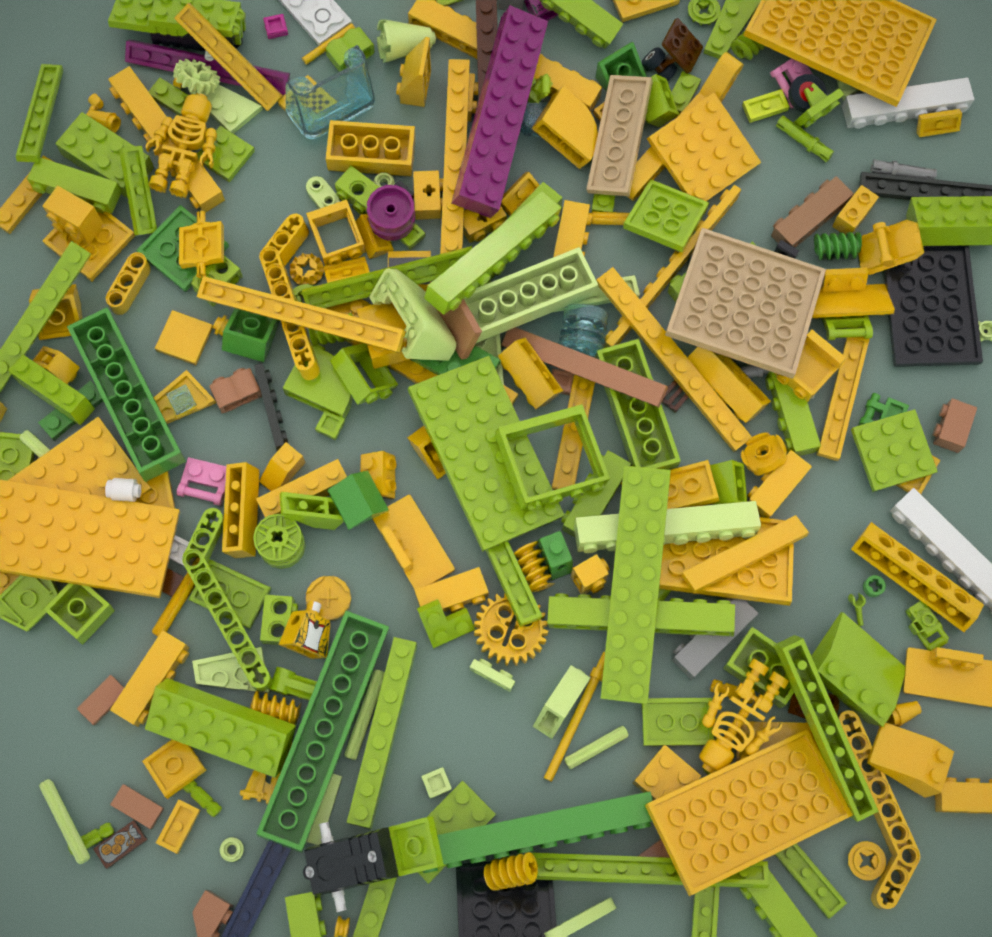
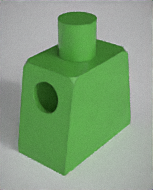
M561 531L536 540L538 541V548L542 550V558H545L544 563L549 567L547 570L552 575L551 580L572 573L573 560Z

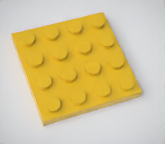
M715 92L647 138L681 191L704 201L709 200L761 163Z

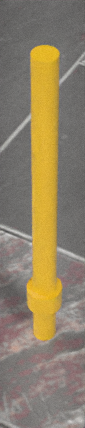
M605 652L602 653L596 668L593 667L589 675L591 678L544 775V779L550 782L553 781L599 681L602 682Z

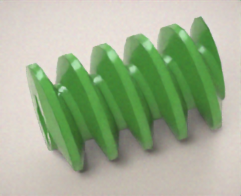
M843 232L838 235L830 233L829 237L826 233H822L821 236L818 234L814 235V250L819 260H822L823 254H826L827 260L831 259L832 254L835 255L836 260H839L842 253L844 259H848L849 253H851L853 259H856L857 253L861 251L862 237L860 232L855 234L848 232L846 235Z

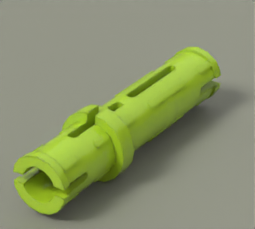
M783 115L778 120L776 127L806 147V151L816 154L825 162H828L832 154H834L835 151L820 142L818 137H813Z

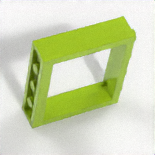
M582 404L498 427L495 433L497 444L521 510L526 508L535 510L547 502L555 504L567 496L576 498L588 490H592V492L600 491L605 488L606 483L610 480ZM574 422L595 479L528 498L508 440Z

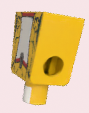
M308 601L306 610L292 612L279 645L310 659L327 658L331 623L329 620L319 616L321 604L315 601Z

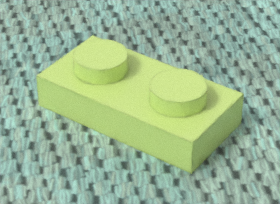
M484 659L479 661L473 660L470 665V671L511 692L515 681L512 680L513 676L504 670L498 672L492 669L493 665Z

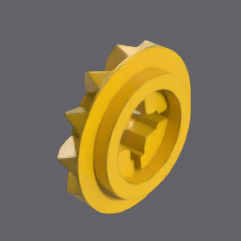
M302 253L300 256L294 257V260L290 263V276L299 285H314L320 281L324 274L322 261L312 253ZM309 262L310 269L312 270H308L304 275L303 269L300 267H305Z
M863 841L852 846L848 853V866L852 874L861 880H874L884 872L886 857L883 850L877 844ZM873 854L869 861L872 867L868 865L859 867L863 861L861 855L867 857Z

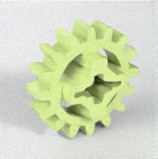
M188 59L184 61L179 60L173 71V77L177 78L176 82L182 83L183 88L188 87L190 92L197 91L198 94L204 92L206 95H209V92L214 93L218 89L220 83V76L216 75L217 71L210 70L211 66H205L204 62L198 61L197 63L195 59L192 62Z

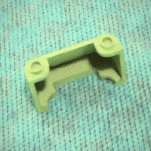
M386 269L369 298L374 305H381L382 303L391 304L392 302L406 324L404 338H407V347H403L401 350L405 358L449 361L456 349V341L437 309L424 299L426 292L398 269Z

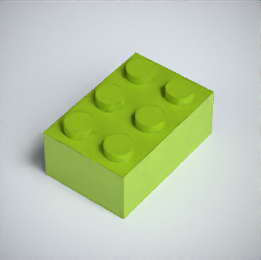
M753 627L747 631L723 667L725 671L741 682H744L747 678L746 673L751 672L752 668L749 667V664L753 658L769 667L770 669L766 675L760 674L758 677L760 680L758 683L755 682L752 687L757 693L762 695L767 691V685L772 683L769 677L773 671L789 680L774 647L776 643ZM790 682L785 689L780 687L778 690L780 692L779 695H775L772 701L780 709L788 703L794 693Z

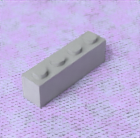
M727 598V601L735 604V637L759 613L746 600ZM690 635L689 637L692 640L687 645L682 643L673 651L676 656L672 661L692 680L734 637Z

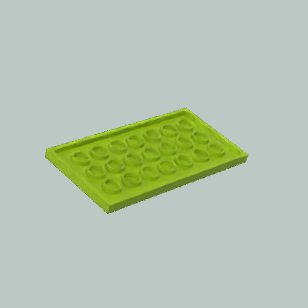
M489 356L408 387L407 390L482 552L565 516L559 502L555 504H550V502L543 503L540 508L535 510H529L528 508L521 510L495 438L498 427L516 423L520 420ZM527 435L508 440L528 498L553 491Z

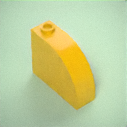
M563 85L552 95L531 129L577 168L581 169L591 161L594 155L598 130L596 122L586 105Z

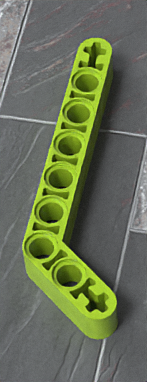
M209 508L203 513L182 556V562L250 684L255 690L263 692L268 690L272 684L271 675L207 564L223 532L224 520L220 510ZM217 517L218 522L213 521L211 524L210 519L214 520ZM202 537L210 538L206 545L198 544ZM194 557L200 558L197 565H189L190 559ZM205 576L211 578L207 585L199 584L201 578ZM214 596H221L222 600L219 604H210ZM224 616H233L230 624H221ZM236 635L244 636L241 644L235 645L232 643ZM249 654L254 655L255 660L252 664L246 665L243 663L245 656ZM258 669L260 675L264 677L263 684L257 682V677L253 671Z

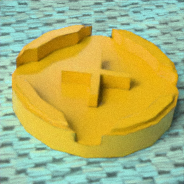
M319 577L307 589L306 606L308 601L320 603L319 616L329 621L338 620L350 608L352 600L350 589L338 577Z

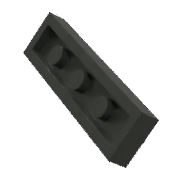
M263 363L254 365L275 447L278 451L285 442L288 443L286 431L280 430L279 423H283L280 410L275 411L274 403L278 401L275 390H270L268 383L272 382L269 369L265 370Z

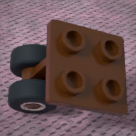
M676 18L662 42L663 48L669 54L666 55L660 47L654 48L643 58L642 65L646 71L655 70L658 73L657 75L669 81L677 72V66L673 62L676 61L686 74L690 73L703 46L689 31L687 26L679 18Z

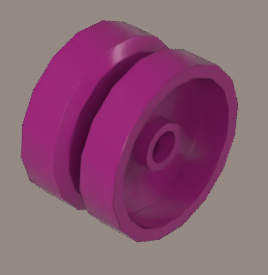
M385 185L371 193L367 201V215L372 231L379 238L387 241H397L405 238L412 231L415 225V206L411 194L406 189L397 185Z

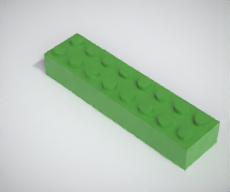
M108 307L67 326L143 480L147 482L185 463L186 460Z

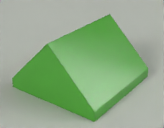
M630 42L597 63L595 78L606 92L610 75L647 77L634 42Z
M368 471L351 474L327 490L348 530L389 511Z

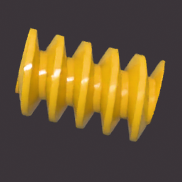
M538 541L523 545L514 552L516 559H519V566L523 567L521 570L523 575L526 576L525 579L529 584L531 592H539L555 584L547 582L552 577L551 574L544 575V572L549 567L540 565L545 561V558L537 557L542 550H534Z
M256 690L250 708L296 725L301 711V703L298 707H295V699H292L290 704L287 705L286 697H283L280 703H278L277 695H274L270 701L266 692L262 698H259V691Z
M527 852L524 855H512L508 858L493 859L491 864H486L484 867L486 884L493 891L532 884L537 879L538 874L537 861L531 852Z

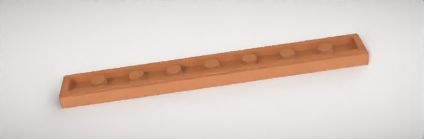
M516 327L507 331L501 344L507 348L516 340L526 337L544 363L658 408L668 389V386Z

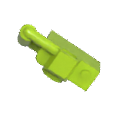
M548 74L540 76L539 79L533 78L528 102L534 106L550 94V88L553 83L550 81L551 77Z
M919 601L905 611L912 621L908 626L913 635L919 637L927 650L931 651L937 647L941 648L948 643L949 637L943 630L942 624L922 601ZM938 632L940 637L929 643L927 638Z

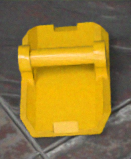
M904 220L890 226H886L885 222L876 223L873 225V232L861 236L862 247L858 253L860 268L867 267L868 275L913 261L924 254L918 223L910 220Z

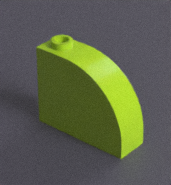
M319 344L316 346L312 345L320 367L318 377L313 380H305L294 365L283 386V391L286 396L322 412L327 410L346 419L353 397L330 362L334 355L325 351V348Z

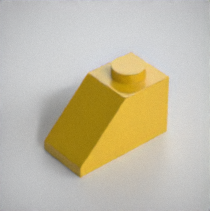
M43 346L32 360L66 384L76 378L77 371L80 369L77 364L61 351Z
M424 426L407 437L417 455L437 479L446 474Z
M285 442L270 459L259 483L270 492L287 484L305 464L303 455Z

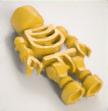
M202 93L188 95L181 109L182 116L176 115L174 119L165 117L161 122L160 129L155 131V137L146 143L147 152L156 145V148L153 150L156 156L159 154L162 141L166 140L168 132L170 140L177 146L175 148L163 144V153L160 154L158 160L159 167L148 183L152 190L166 193L168 188V181L166 180L168 171L176 165L179 174L176 175L175 181L171 182L169 191L171 195H176V197H187L189 191L186 185L189 181L188 177L195 169V162L198 163L199 160L197 153L187 150L202 148L204 152L200 157L201 167H204L203 163L208 158L210 161L209 166L211 169L213 168V153L216 149L214 141H216L217 133L214 128L207 129L206 126L212 110V104L206 95Z
M754 658L749 664V667L752 668L751 672L746 673L747 678L743 683L740 682L734 692L743 698L742 702L732 695L729 700L741 707L739 713L722 711L716 717L718 710L722 709L721 702L729 693V686L726 687V691L718 696L717 689L720 685L718 682L714 687L712 701L709 700V709L707 714L704 715L702 723L706 728L712 727L711 733L717 738L716 740L710 739L707 741L699 754V758L704 762L701 767L710 773L730 765L734 759L733 748L739 752H742L745 748V752L748 755H752L760 750L759 747L764 742L767 743L770 740L769 737L774 732L776 733L782 728L783 723H779L777 728H771V721L775 719V716H772L767 720L764 729L756 733L757 736L753 740L755 732L746 718L751 713L764 721L766 717L755 710L759 708L763 712L768 713L773 705L772 701L775 695L778 696L780 693L778 691L780 687L785 689L790 682L773 671L769 677L772 683L767 685V691L764 695L760 694L758 697L753 695L755 690L752 687L755 682L758 683L760 680L758 678L759 675L765 676L770 669ZM749 699L755 701L751 707L746 705ZM725 716L735 717L732 723L722 720V718ZM744 723L749 730L748 736L740 729ZM720 725H727L730 728H728V730H724L718 727ZM737 732H739L743 738L742 743L738 738L735 737V734H737Z

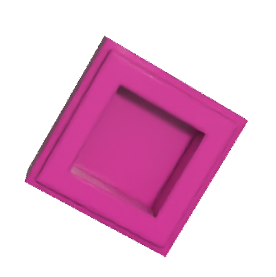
M283 14L263 18L268 39L288 35Z

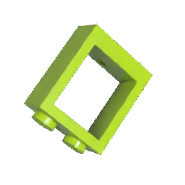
M364 343L342 348L330 360L357 405L365 402L371 404L380 398L385 400L393 394L392 390L398 386L387 366L373 369L367 345ZM360 362L376 388L370 389L355 363Z

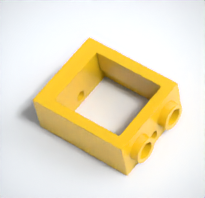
M347 199L306 213L324 265L330 264L331 266L349 258L356 259L363 253H366L364 242ZM347 218L356 244L327 254L317 227Z

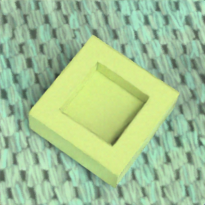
M443 767L421 776L430 799L452 790Z

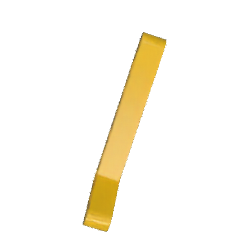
M725 52L716 63L700 92L678 116L714 92L722 103L744 64L728 52ZM652 146L636 162L630 196H627L632 201H635L642 194L650 179L654 180L665 168V165Z
M297 213L291 214L285 219L259 254L271 294L294 301L297 300L285 266L309 235V229L303 217ZM281 321L295 366L305 380L317 378L320 373V367L307 329Z
M847 710L837 716L879 812L873 815L892 855L872 891L871 901L876 908L891 909L898 903L920 861V852L885 774L871 766L870 772L863 770L862 762L863 760L868 761L872 745L857 713ZM849 719L851 723L844 725L843 721ZM853 730L856 731V733H853L849 736L847 735L848 732H851ZM853 738H857L861 742L860 750H856L852 746ZM873 782L878 783L881 787L879 795L872 791ZM884 804L888 805L891 809L889 817L884 816L882 813ZM894 827L901 831V837L898 840L892 836V829ZM905 849L911 854V860L908 863L902 858V853ZM894 870L900 875V881L897 884L891 879V873ZM881 894H886L885 897L888 899V902H883V898L880 897Z

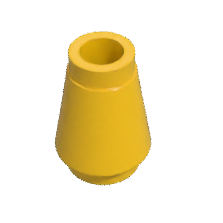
M91 110L88 113L89 117L112 132L116 133L119 130L121 119L116 113Z
M917 701L896 704V708L887 722L897 727L902 726L921 714L920 704Z

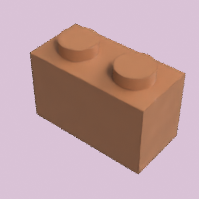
M953 398L947 404H943L939 412V416L942 417L940 424L937 423L933 430L932 436H935L933 444L959 453L966 445L977 407Z

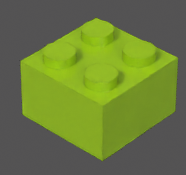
M70 583L43 609L82 645L115 611L91 587Z

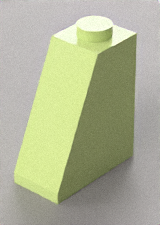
M571 665L544 705L533 727L553 739L590 680V677L582 670L576 669Z

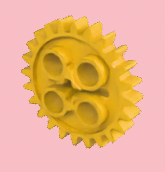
M505 593L502 599L496 594L495 602L488 598V607L481 605L480 609L483 613L477 612L476 618L480 621H474V627L479 628L474 631V636H480L476 644H484L481 652L489 651L488 659L495 655L497 657V664L501 659H505L506 666H508L510 660H513L514 665L517 666L519 659L524 664L527 663V656L534 659V651L540 653L542 650L539 644L545 645L546 639L542 636L548 635V630L543 629L548 624L547 621H541L545 618L546 614L541 613L542 619L532 622V625L527 627H520L516 620L509 641L504 647L502 643L511 625L514 612ZM502 610L508 611L510 617L502 618L499 612ZM499 631L502 637L498 639L493 638L490 632ZM512 640H521L523 646L515 647L512 644Z

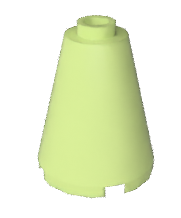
M386 19L378 21L377 30H381L380 37H377V46L383 63L406 57L425 37H430V49L436 42L435 32L431 31L430 27Z

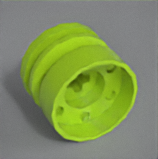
M274 514L261 520L255 528L253 536L255 548L264 562L271 567L279 569L292 567L304 555L306 547L305 538L295 520L281 514ZM278 536L282 537L283 540L279 542L275 541L274 538Z

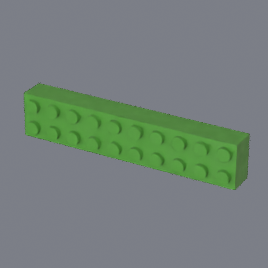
M345 611L256 834L258 837L303 853L387 638L389 626Z
M651 791L439 834L437 836L443 863L446 864L447 868L462 866L461 861L470 859V863L486 861L485 856L493 854L494 858L510 856L509 851L517 849V854L534 851L533 846L540 845L541 849L557 846L556 841L563 840L564 844L581 841L580 836L587 835V839L603 837L604 831L610 830V834L627 832V826L633 825V829L651 827L650 822L652 819L645 807L647 803L653 801ZM438 868L425 870L423 873L438 871Z

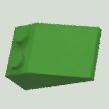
M234 309L223 331L222 350L264 362L280 321Z

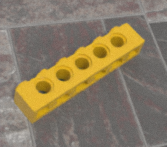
M872 522L861 533L851 548L852 551L962 632H965L977 620L984 606L983 603Z

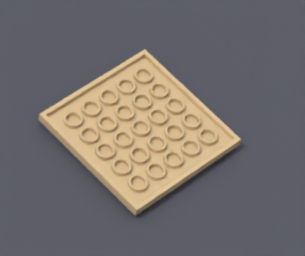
M702 228L665 336L793 379L826 269Z

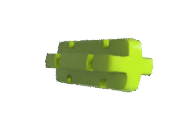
M194 780L183 788L187 793H191L190 796L203 809L206 808V812L212 817L217 816L221 812L222 807L217 802H213L214 799L200 786H197Z
M105 823L100 826V829L96 828L81 836L86 849L99 843L104 837L108 838L115 833L114 828L110 823Z

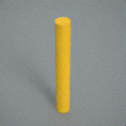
M351 23L302 57V61L306 65L326 52V47L331 40L342 38L349 29H355L354 25Z

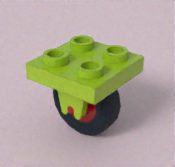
M804 74L797 77L790 85L788 98L791 105L803 114L793 123L799 127L804 126L808 128L817 119L824 117L840 104L838 100L844 96L843 92L839 88L827 96L825 84L819 77L813 74Z

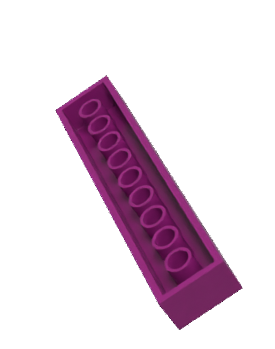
M510 5L500 19L451 204L492 218L500 210L548 24L547 20Z

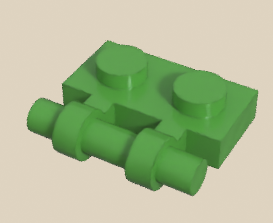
M872 393L870 400H867L865 405L866 412L864 417H861L859 426L873 422L872 418L875 412L881 413L880 420L907 412L909 405L889 397L886 399L885 404L879 402L881 396L877 393Z

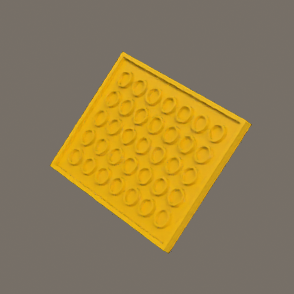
M761 0L743 36L897 107L937 19L896 0Z

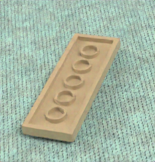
M610 75L586 189L588 193L630 196L653 83L651 77Z

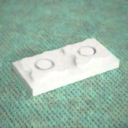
M279 0L318 46L352 23V20L334 0Z

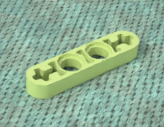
M612 897L545 932V937H567L616 909Z

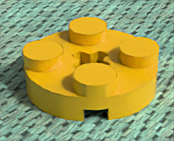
M764 432L753 436L746 442L747 447L744 451L742 449L741 459L746 468L752 471L754 475L761 476L786 463L787 448L779 435L775 434L776 436ZM766 451L767 453L765 455H762L761 452Z

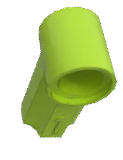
M276 667L269 690L286 696L290 694L310 701L317 681L296 675L295 672L288 669Z

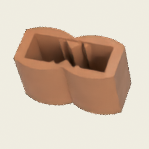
M250 368L237 369L233 372L232 376L227 378L219 377L209 385L221 414L262 397L261 390Z

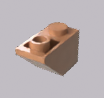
M205 890L192 912L197 936L220 937L221 934L218 931L222 924L226 925L233 914V911H231L233 904L213 892Z

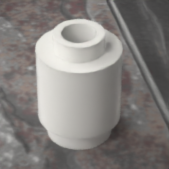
M113 478L112 480H107L105 494L107 498H111L113 501L135 502L137 497L141 496V484H138L136 479Z

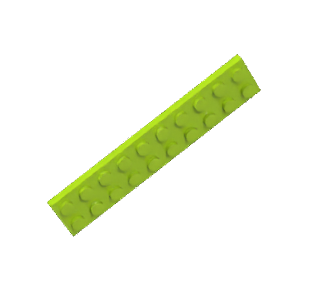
M624 466L601 699L648 704L671 470Z

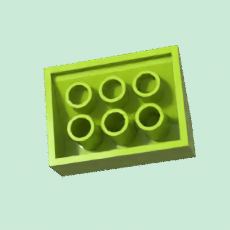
M840 612L811 657L824 686L831 693L837 696L868 724L883 727L896 708L905 676V666L844 612Z

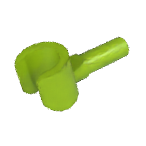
M858 592L859 598L855 602V597L849 594L848 601L855 606L858 626H863L862 607L865 605L866 599Z

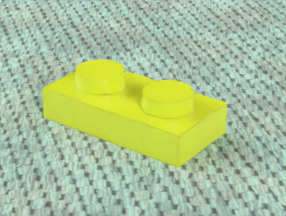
M782 89L743 101L742 103L749 123L786 112L790 107Z

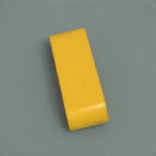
M135 252L130 254L106 294V302L114 314L123 315L129 310L150 274V265L142 253ZM143 263L141 267L135 268L136 264ZM133 281L131 285L124 286L126 282ZM122 299L121 303L114 305L116 300Z

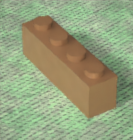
M837 176L831 181L827 179L821 184L818 192L815 194L811 192L804 199V203L800 207L798 205L794 206L789 211V216L785 219L780 218L775 222L771 237L777 243L783 240L796 248L842 210L854 193Z

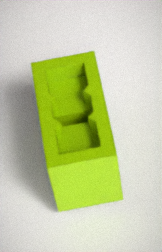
M225 255L223 263L210 264L206 267V277L236 284L243 277L240 268ZM223 268L228 269L227 272L223 274L218 273L219 270ZM195 275L191 285L198 294L202 278H198ZM207 301L213 307L217 304Z
M265 595L260 635L262 644L279 645L281 637L273 636L274 629L277 627L285 629L291 613L298 611V603H295L292 596ZM280 604L287 605V610L283 614L275 612L276 607Z

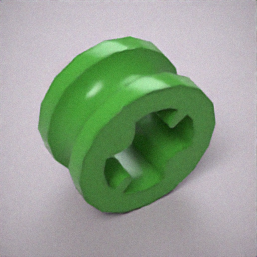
M877 575L870 576L863 583V590L870 597L879 596L886 588L884 579ZM873 581L876 582V586H879L875 592L869 586Z

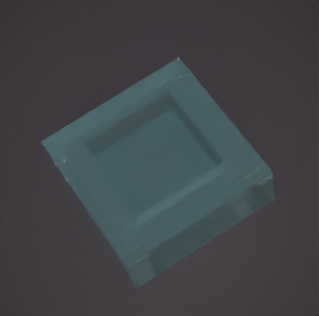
M186 384L166 394L176 415L197 405Z

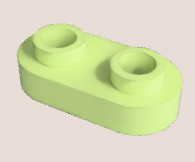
M312 177L307 181V194L319 209L340 202L339 197L322 177ZM315 184H319V185H320V187H318V188H314L313 186H314ZM327 200H332V203L327 204L325 202Z

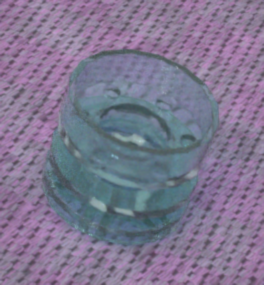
M571 304L566 306L562 320L564 327L561 328L558 344L589 356H595L597 350L604 349L606 336L603 333L607 331L609 314L602 308L588 304Z

